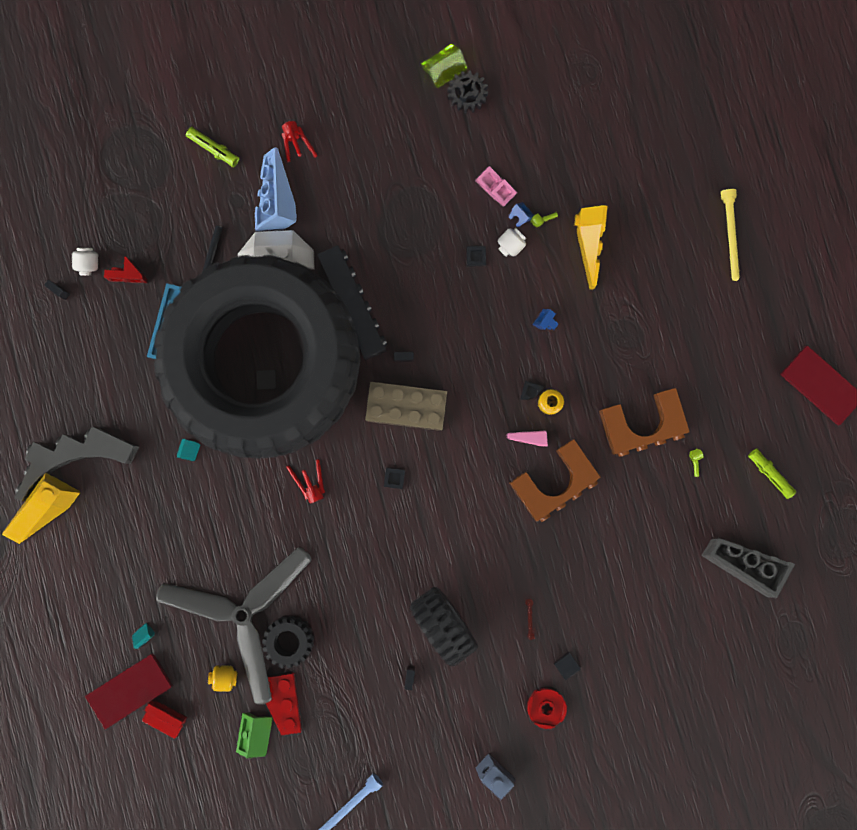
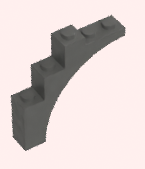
M91 427L84 436L85 442L73 436L62 434L55 443L56 449L39 442H33L27 448V456L25 460L31 462V465L26 468L24 472L25 477L16 488L17 494L15 499L26 501L45 473L50 475L58 468L76 460L103 457L131 464L139 446L98 427Z

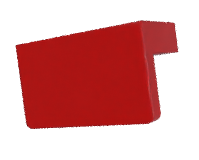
M153 699L144 711L146 713L142 721L175 739L187 717Z

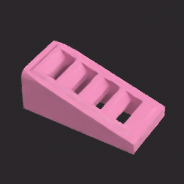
M547 432L507 433L506 435L509 440L542 447L547 446Z

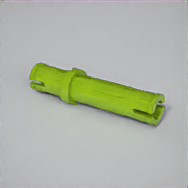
M194 127L188 129L186 133L187 138L214 154L216 159L223 160L231 167L237 165L239 157L228 151L226 146L217 144ZM200 138L209 143L210 145H207L206 143L201 141ZM215 149H218L219 151H221L222 153H224L226 156L222 155L221 153H219V152L216 151Z
M758 448L749 453L748 457L756 464L760 473H764L786 499L796 494L797 491L775 469L773 462L767 460Z

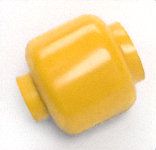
M554 389L546 390L538 399V407L543 413L548 415L558 413L564 405L562 394Z
M216 665L213 672H209L208 684H212L214 691L229 692L233 687H236L237 671L234 670L233 666Z

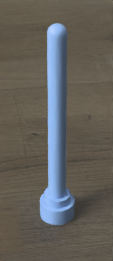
M374 773L368 777L365 783L366 786L319 830L332 829L370 792L378 791L383 786L381 779Z

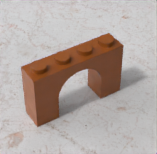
M676 388L654 394L660 421L655 432L646 437L636 435L629 429L621 404L599 411L612 454H618L621 457L630 454L629 450L636 448L637 451L648 449V444L655 443V446L667 443L666 439L672 437L674 441L685 438L684 434L690 431Z
M574 439L556 450L570 473V482L564 492L556 496L543 494L538 490L527 472H524L509 483L536 522L539 520L543 522L551 516L550 512L555 509L557 511L561 510L566 506V501L571 498L572 500L577 499L582 495V490L586 487L588 489L593 488L598 484L597 480L601 478Z

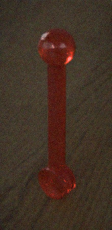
M527 599L525 602L528 606L529 633L527 638L533 640L535 637L532 631L531 606H533V601Z

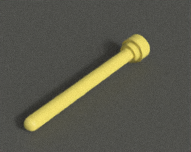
M727 189L721 191V200H723V203H726L732 280L737 281L740 276L733 204L735 198H737L736 189Z

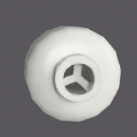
M509 228L498 239V244L500 245L498 249L505 256L509 254L515 257L526 246L524 241L526 237L516 228L514 230Z
M77 248V251L72 253V268L75 271H79V275H91V272L98 269V254L93 251V248Z

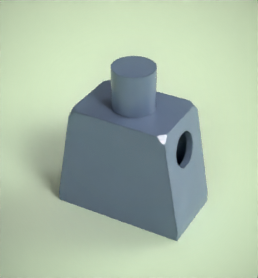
M490 754L476 767L480 780L499 799H502L515 785L516 779Z

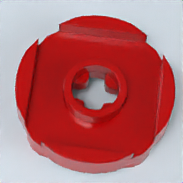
M541 688L535 690L530 696L527 703V712L536 726L543 729H552L565 719L567 706L562 695L556 690ZM546 703H549V706L552 707V710H548V713H544V709H541Z

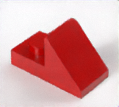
M126 256L124 257V271L122 268L112 267L111 270H104V278L109 281L148 283V279Z

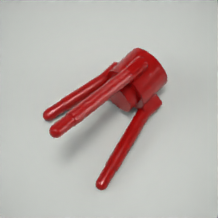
M295 121L283 124L282 129L284 133L282 137L287 162H290L288 140L293 141L298 156H302L297 142L299 135L313 156L317 157L313 147L303 134L302 128L298 127Z
M316 459L319 487L317 484L312 486L306 471L302 470L308 486L305 489L294 471L287 465L286 468L302 491L305 500L308 499L309 503H313L324 498L322 493L325 490L319 459Z

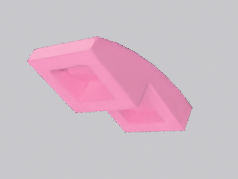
M490 166L475 180L502 206H505L517 194L505 179L502 180Z

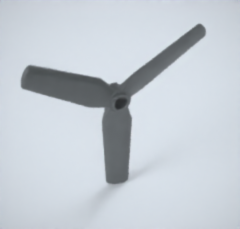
M300 547L297 548L249 591L241 606H238L226 597L166 583L159 587L156 601L215 621H234L237 624V642L254 703L265 704L270 702L272 698L259 633L252 619L254 614L267 609L312 559L306 550ZM240 610L246 612V620H241L239 618Z

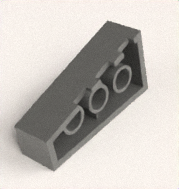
M720 538L711 539L702 554L704 558L764 596L771 598L778 597L795 565L794 563L744 548Z

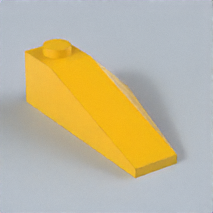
M605 205L581 208L579 214L575 215L574 225L577 226V235L589 289L592 290L596 287L600 260L597 259V256H600L603 246L602 241L599 239L602 237L603 232H605L608 207Z
M45 473L2 535L20 544L69 509L80 494V491Z

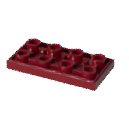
M805 346L780 374L837 426L841 425L857 407V389L809 346Z
M152 653L87 694L85 698L103 728L107 729L167 691L173 685Z

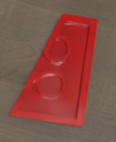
M294 672L267 676L272 699L266 705L280 734L301 733Z

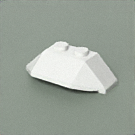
M293 230L255 232L238 253V256H278L284 260L302 264L310 270L314 269V250Z

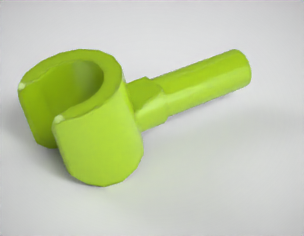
M556 212L542 218L538 213L530 221L538 228L547 220L558 217V214Z
M695 449L689 453V456L694 465V477H699L698 460L704 458L701 450Z

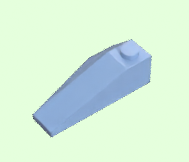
M274 147L263 157L260 176L263 179V185L258 190L257 195L260 197L259 207L255 208L256 231L286 229L294 224L297 218L295 201L279 150Z

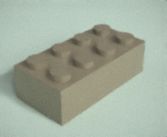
M370 382L365 420L367 422L442 431L447 391Z

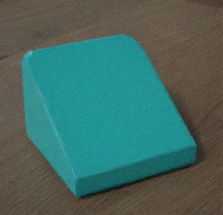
M182 439L177 457L195 461L200 443Z
M147 623L132 635L133 647L135 649L142 647L155 635L154 630Z

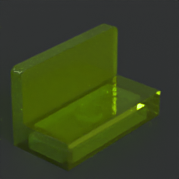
M453 44L421 64L424 71L431 76L437 88L453 79L455 74L459 75L461 71L468 69L461 50Z

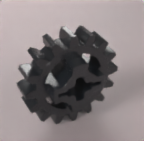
M469 70L468 75L461 71L460 77L455 74V81L450 80L449 85L451 87H448L447 91L450 93L448 100H452V107L457 105V111L463 108L464 113H467L468 109L474 113L475 107L480 110L481 103H486L485 97H488V91H486L488 84H483L484 77L478 78L479 73L473 76L471 70ZM455 91L460 95V99L456 96Z

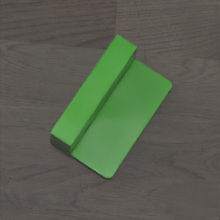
M242 713L236 752L246 758L266 756L272 717H257L251 713Z

